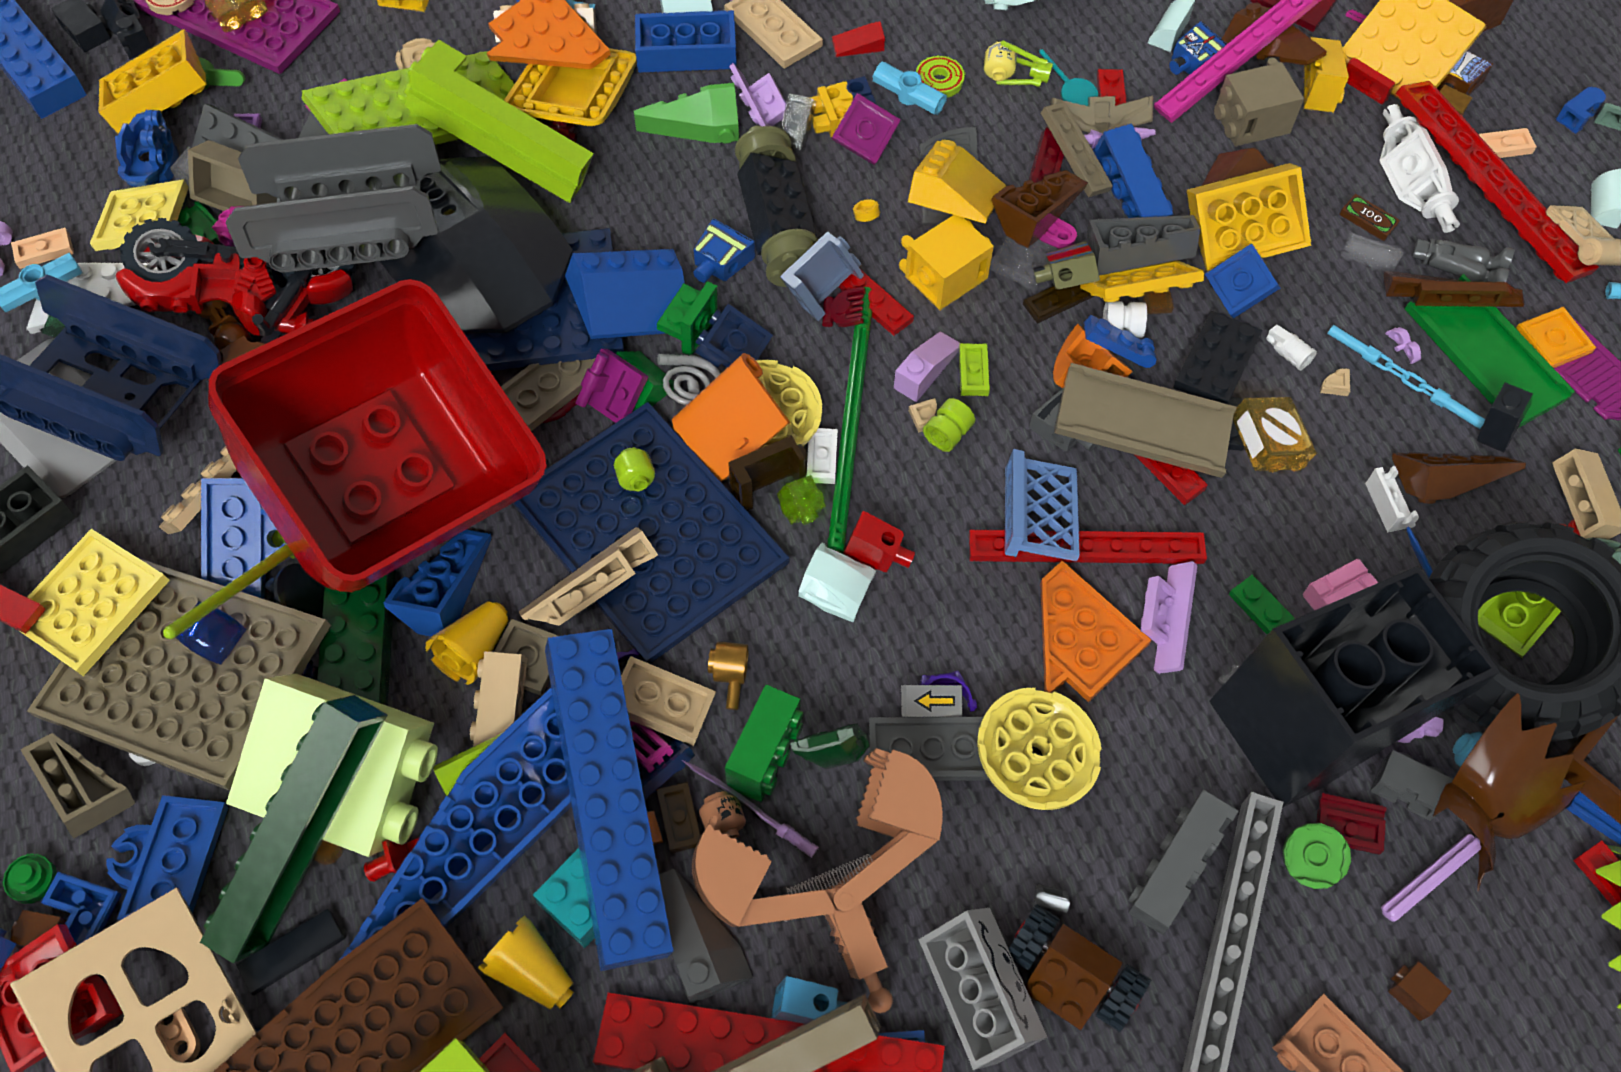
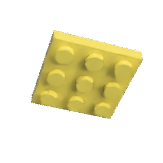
M185 180L111 191L90 241L91 246L95 251L116 249L121 246V243L124 244V236L127 232L131 233L133 231L132 227L137 224L142 225L148 219L158 221V218H166L170 222L172 220L177 221L189 189Z

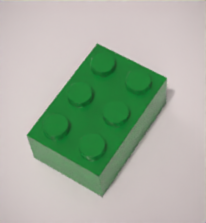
M765 684L725 766L726 783L729 787L761 803L765 794L769 796L772 794L778 779L775 777L778 767H785L791 750H788L792 739H798L803 728L801 720L804 712L800 711V698Z

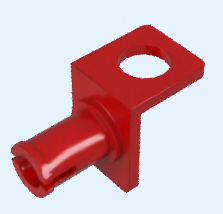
M420 837L402 845L390 840L383 841L382 846L385 854L364 864V873L368 880L375 882L390 873H396Z

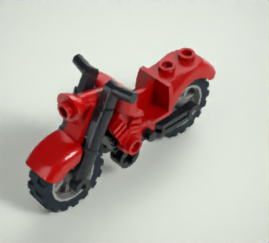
M158 218V221H152V219L145 220L144 224H137L132 227L133 231L131 233H126L124 236L125 242L124 244L121 243L120 246L122 253L120 257L125 269L118 271L115 275L125 295L145 312L173 311L185 313L187 311H196V314H202L204 302L211 300L227 302L232 305L235 314L244 327L253 335L264 336L262 343L266 344L281 337L283 333H290L313 322L314 319H309L308 312L302 313L309 302L318 305L329 304L349 295L353 291L352 281L354 278L353 273H356V264L282 272L287 282L284 288H282L274 280L269 263L257 257L241 258L235 246L229 247L209 242H200L195 235H192L191 230L187 226H181L180 222L176 220L170 222L166 218ZM147 247H149L150 252H144V251H145V249H146ZM140 259L153 260L145 267Z

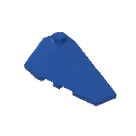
M464 530L439 549L440 554L430 562H422L418 566L419 571L410 578L404 577L397 582L384 601V607L417 634L430 637L460 618L492 539L491 534Z

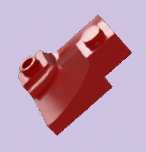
M66 924L55 925L6 960L0 970V1049L10 1072H23L47 1056L10 984L77 946ZM97 974L89 976L82 981L76 991L71 1008V1029L75 1040L89 1033H95L123 1013L108 983L105 984Z

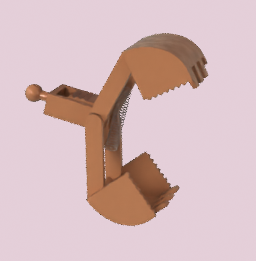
M876 748L873 752L869 753V756L866 755L863 760L865 763L873 766V769L870 770L871 776L867 779L869 784L865 786L867 792L863 794L864 800L860 802L862 807L858 809L860 815L856 817L857 826L893 838L871 856L867 854V857L863 855V858L860 857V860L857 858L855 861L857 867L855 868L854 866V870L851 869L850 873L847 868L848 863H846L845 868L848 875H846L843 866L842 870L845 877L843 878L841 874L842 879L840 880L837 874L838 883L834 877L833 870L835 871V869H832V871L829 870V874L825 872V874L822 873V876L818 875V877L822 878L823 882V875L825 876L827 873L833 886H830L828 882L829 887L827 888L824 882L825 890L822 885V890L819 889L816 881L818 877L815 876V879L812 878V882L808 879V882L805 881V885L801 882V885L798 884V887L794 885V888L791 887V890L787 888L788 895L753 899L772 861L768 859L767 854L761 855L759 850L753 851L751 846L745 847L743 842L737 843L736 838L730 839L728 834L722 835L720 829L714 830L718 819L715 815L708 822L695 847L692 857V875L696 889L705 905L719 919L732 927L784 920L787 922V920L825 915L831 927L830 936L835 937L834 944L839 947L838 952L841 953L850 977L858 980L865 979L870 992L868 1001L874 1012L881 1014L887 1012L893 1003L890 991L882 987L877 975L878 971L888 966L877 942L878 937L874 935L873 931L875 928L870 925L872 919L867 917L862 902L939 841L943 812L937 785L924 765L907 754L892 750L890 753ZM830 872L832 873V875H833V877H834V880H835V882H836V885H834V883H833V881H832V879H831ZM813 880L817 885L818 891L814 887ZM810 881L815 891L811 890L810 892H808L806 883L810 888Z

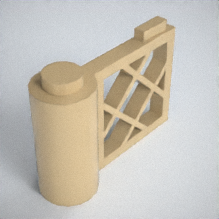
M1550 205L1545 211L1579 246L1578 257L1585 265L1621 266V239H1614L1583 207Z

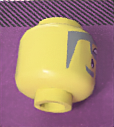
M1001 42L989 46L985 52V74L995 81H1003L1012 77L1016 69L1017 53L1002 46Z

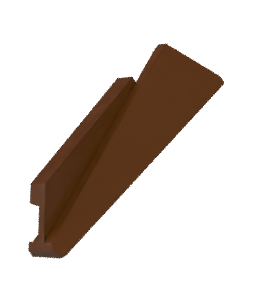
M1393 271L1384 272L1386 297H1414L1415 306H1524L1522 289L1514 288L1507 282H1469Z

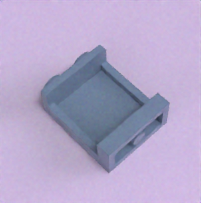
M828 231L780 276L802 308L817 321L826 314L819 304L849 275L854 274L859 279L864 276L859 268L861 262L855 255L848 252L850 249L849 244L841 236L835 238Z

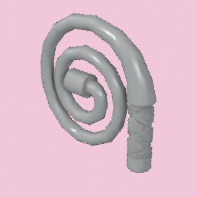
M658 354L657 356L658 365L679 366L667 371L663 378V388L670 398L683 405H687L699 394L698 381L690 375L677 376L673 383L674 389L680 395L678 396L669 385V380L673 375L679 372L692 373L700 377L706 388L710 384L709 378L702 371L694 367L707 370L715 378L721 374L711 362L692 354L689 356ZM681 381H688L687 387L689 392L684 391L680 387Z

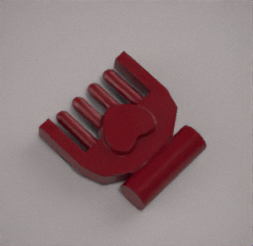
M864 287L845 290L837 294L835 299L833 297H826L823 308L826 314L823 316L822 326L832 327L833 321L838 327L863 324V313L855 312L863 310V307L858 305H862L864 301L858 299L864 298L863 294L866 293Z

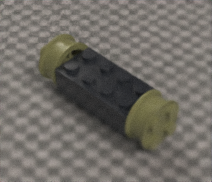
M757 125L751 127L736 143L735 155L740 162L737 175L757 254L762 256V260L767 265V279L774 285L787 287L780 276L818 241L795 155L790 148L791 140L788 133L779 127Z

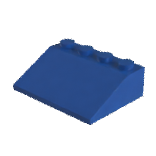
M673 249L573 253L565 274L591 339L666 334L657 330V322L683 283L685 284L682 267Z

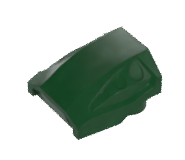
M858 723L836 728L830 732L815 733L791 742L792 751L796 755L825 769L858 762L870 746L867 733L861 730Z

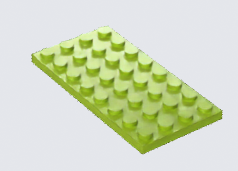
M487 51L466 55V60L456 72L504 100L515 83L496 61L489 60ZM409 68L302 90V100L328 134L418 124L432 133L435 145L459 139L404 106L406 100L404 90L410 80L408 75Z

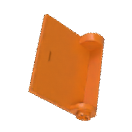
M746 353L740 355L672 418V429L721 483L729 477L728 462L762 448L790 423L758 379L763 374L760 365L753 357Z

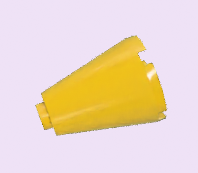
M488 601L431 636L426 641L425 649L427 652L431 649L435 655L431 659L434 665L456 682L461 677L467 680L465 684L473 683L478 678V663L480 659H484V651H493L508 623L507 611L500 603Z
M523 916L516 922L517 928L513 932L508 931L484 958V963L479 965L478 968L489 977L550 1010L554 1005L561 1009L574 993L570 989L574 982L531 920Z

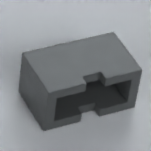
M1392 750L1382 760L1370 792L1392 803L1399 799L1408 804L1407 810L1431 821L1437 816H1433V813L1445 785L1451 783L1453 779L1444 775L1438 768L1426 766L1415 761L1407 753Z

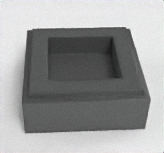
M1040 884L1036 885L1034 905L1038 904L1041 907L1065 913L1068 912L1070 900L1067 891Z

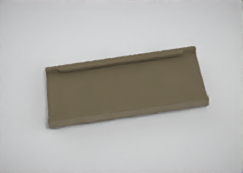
M1071 363L1065 378L1054 433L1223 478L1227 470L1225 469L1233 415L1237 407Z

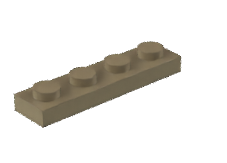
M1062 102L1044 107L1041 115L1077 177L1088 182L1084 189L1088 198L1108 192L1113 185L1066 103Z

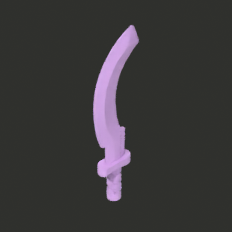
M682 760L694 772L722 788L730 795L736 796L740 802L754 811L762 820L777 829L776 834L779 837L788 840L811 858L817 852L819 847L809 842L807 838L797 831L795 832V829L789 824L783 823L781 825L716 777Z

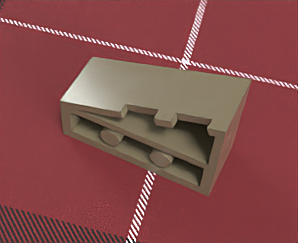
M53 733L20 749L73 839L135 804L128 788L121 783H117L105 771L83 758L82 754Z

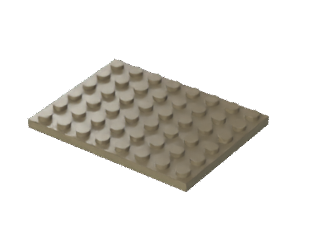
M140 559L163 573L170 581L84 676L61 661L27 712L34 717L230 791L264 679L290 674L301 675L331 625L326 619L239 592L174 639H167L163 635V630L168 625L225 586Z

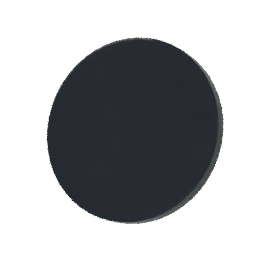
M290 564L282 568L275 579L271 578L266 583L265 588L275 596L272 602L320 617L323 613L325 588L308 575L300 564Z

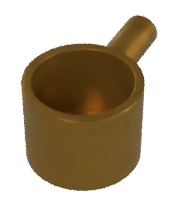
M717 642L716 649H710L708 673H713V681L729 683L726 709L738 710L741 684H745L748 644Z

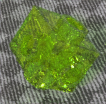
M811 475L787 483L777 493L782 513L788 518L791 525L798 522L806 525L819 518L818 513L826 507L823 494L817 488Z

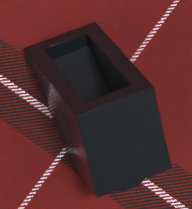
M1505 382L1490 408L1477 441L1504 453L1532 404L1533 393Z

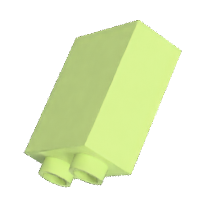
M299 674L265 678L226 804L264 818L267 813L265 806L273 794L278 792L283 782L280 779L283 771L294 761L298 753L296 746L304 734L309 732L314 722L312 721V715L315 709L323 702L355 694ZM355 695L388 716L323 840L370 857L383 851V841L390 840L402 845L411 836L417 823L418 808L410 805L409 802L416 781L423 782L430 775L436 762L438 748L437 745L429 742L434 726L433 722Z

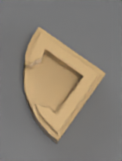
M1338 369L1326 377L1321 385L1320 393L1348 396L1350 393V369Z
M935 398L909 406V413L918 433L923 431L924 425L936 414L937 403Z

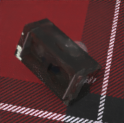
M789 93L780 128L788 133L791 140L790 148L804 152L817 102L811 98Z

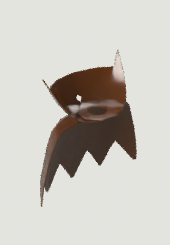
M1519 693L1512 697L1498 713L1464 760L1452 782L1445 785L1433 813V816L1446 808L1451 810L1469 826L1480 840L1481 850L1478 851V892L1484 874L1494 869L1496 859L1494 836L1504 839H1517L1534 831L1562 812L1585 785V781L1561 788L1574 754L1545 758L1557 724L1550 723L1522 731V705ZM1499 813H1504L1502 817H1497Z

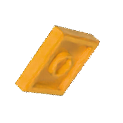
M1564 306L1519 323L1516 327L1522 336L1553 368L1591 354L1596 349L1595 345Z

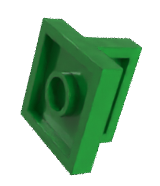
M707 281L700 291L683 283L657 322V330L681 340L682 352L687 355H693L698 347L695 341L704 329L708 331L711 327V324L708 322L717 310V285Z

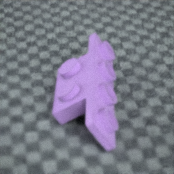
M733 63L729 66L733 72L731 80L738 89L741 88L742 92L739 95L745 105L751 107L749 115L756 124L759 123L760 126H774L791 114L775 80L769 73L749 86L745 76Z
M1193 561L1171 565L1168 569L1167 582L1160 576L1150 577L1148 580L1144 612L1141 619V632L1157 643L1154 670L1159 674L1181 671L1184 668L1197 564Z

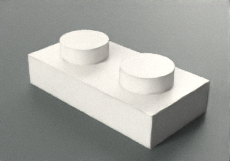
M818 428L808 442L806 483L835 484L838 429Z

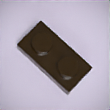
M688 782L656 789L671 854L695 848L700 839V832Z

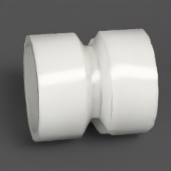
M1122 301L1105 302L1103 319L1121 330L1131 332L1137 338H1143L1147 323V305L1144 302H1129L1127 306Z

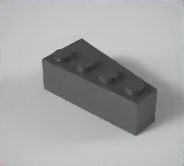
M1194 215L1089 220L1086 242L1095 254L1098 274L1104 275L1196 257L1201 229Z
M1204 789L1190 809L1184 806L1175 820V823L1180 825L1175 834L1168 832L1159 847L1164 851L1160 860L1153 858L1144 872V875L1149 877L1144 887L1137 884L1128 901L1133 905L1128 914L1163 936L1192 890L1190 887L1196 883L1205 869L1207 858H1210L1224 837L1222 832L1234 820L1239 811Z

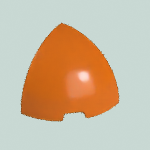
M1077 324L1058 353L1053 369V379L1056 385L1063 388L1071 363L1123 377H1128L1133 371L1112 351L1087 340L1085 329Z

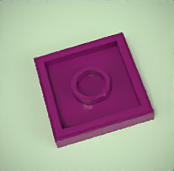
M857 93L831 139L875 165L901 119Z

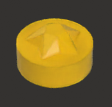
M867 199L855 204L853 207L855 219L860 222L876 219L880 215L878 202Z

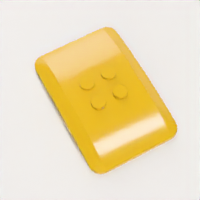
M610 49L611 55L592 69L528 64L504 101L533 118L583 126L600 125L610 115L623 94L637 64L636 54L630 51Z

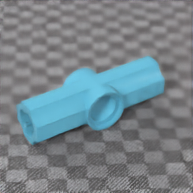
M881 62L873 74V82L897 94L902 104H916L930 113L938 115L946 103L947 95L921 82V76L917 72H902L886 62Z
M67 253L42 267L37 264L28 265L21 270L18 279L0 288V306L6 313L34 298L40 301L35 282L47 274L67 282L83 272L71 253Z

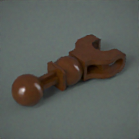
M211 300L204 302L202 314L197 315L204 319H211L213 325L208 330L214 336L215 346L223 355L222 364L264 345L260 342H251L248 330L233 315L226 314L227 302Z

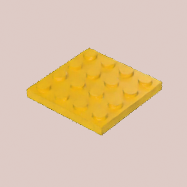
M1380 0L1342 49L1346 65L1355 57L1394 81L1395 86L1391 94L1401 100L1396 95V92L1402 85L1430 80L1437 88L1483 32L1486 24L1448 0Z

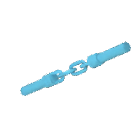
M1335 325L1328 331V335L1362 355L1361 358L1384 371H1390L1415 391L1424 392L1429 395L1431 402L1441 408L1445 407L1478 429H1481L1486 419L1450 398L1451 395L1438 388L1436 390L1428 385L1423 378L1396 365L1392 359L1371 345L1367 346ZM1380 357L1387 361L1385 366L1377 362ZM1392 368H1395L1396 370L1400 371V372L1403 373V374L1401 375L1400 373H1398L1397 371L1393 370ZM1410 376L1421 382L1418 387L1407 381Z

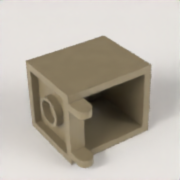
M1269 58L1267 66L1226 75L1217 104L1214 107V114L1216 119L1222 122L1226 137L1231 138L1236 147L1290 134L1304 98L1282 62L1279 63L1276 58Z

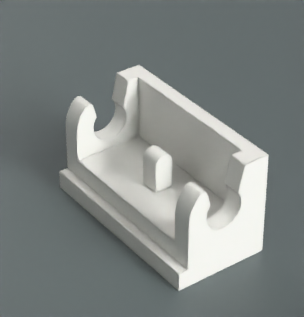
M1393 466L1386 474H1384L1383 467L1375 468L1365 484L1387 533L1406 529V527H1415V522L1418 520L1419 515L1416 510L1412 513L1409 511L1395 480V477L1398 475L1396 466Z

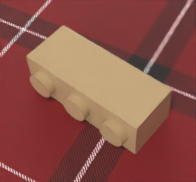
M1575 448L1552 462L1580 536L1585 539L1593 537L1611 539L1620 534L1621 508L1599 454Z
M484 651V659L479 660L477 669L478 678H481L480 690H476L474 695V709H477L476 722H472L470 728V740L474 741L473 746L503 733L521 716L528 660L524 655Z

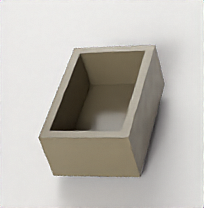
M210 140L188 149L190 199L222 211L234 206H252L277 202V198L268 193H251L238 160L241 154L240 151Z

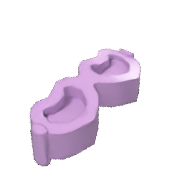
M1394 328L1385 333L1399 344L1394 347L1396 352L1404 350L1410 360V364L1421 360L1420 347L1416 342H1411L1407 330Z

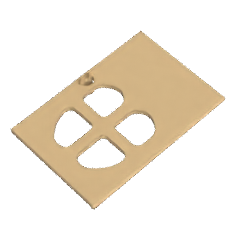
M179 888L173 889L10 984L55 1072H92L96 1060L131 1039L138 1040L152 1066L153 1072H214L257 1033L214 952L200 943L204 934ZM142 947L154 948L172 955L185 966L189 974L188 982L183 987L151 1006H146L142 1003L124 969V960L127 955L135 949ZM99 974L106 979L124 1013V1019L121 1024L90 1043L80 1045L73 1038L71 1029L73 1000L82 981L89 976ZM199 1000L205 1003L215 1021L216 1034L211 1046L202 1057L193 1062H180L172 1058L158 1033V1025L163 1019L191 1002Z

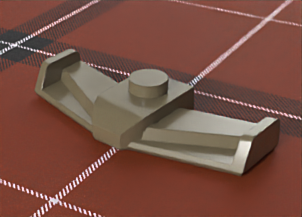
M1153 95L1115 106V96L1088 97V106L1051 98V105L1062 102L1066 103L1079 128L1084 132L1090 133L1091 130L1104 133L1105 131L1131 123L1135 127L1153 121Z

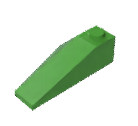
M734 83L708 85L700 88L701 92L690 96L684 93L678 95V100L669 103L660 101L634 110L636 131L710 143L738 141L739 126Z

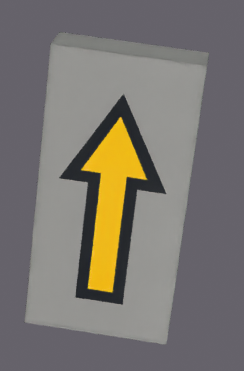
M901 685L902 717H962V685Z

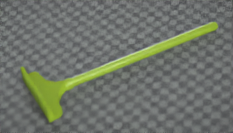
M285 544L168 625L163 630L164 637L174 639L293 555L288 545Z

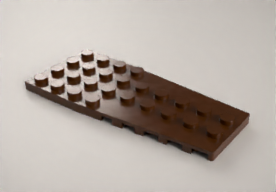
M421 898L335 963L214 1072H420L455 1038L460 1041L464 1040L503 1009V1005L424 898Z

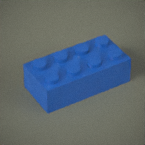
M734 10L635 14V51L638 72L730 69L729 66L733 63L737 67Z

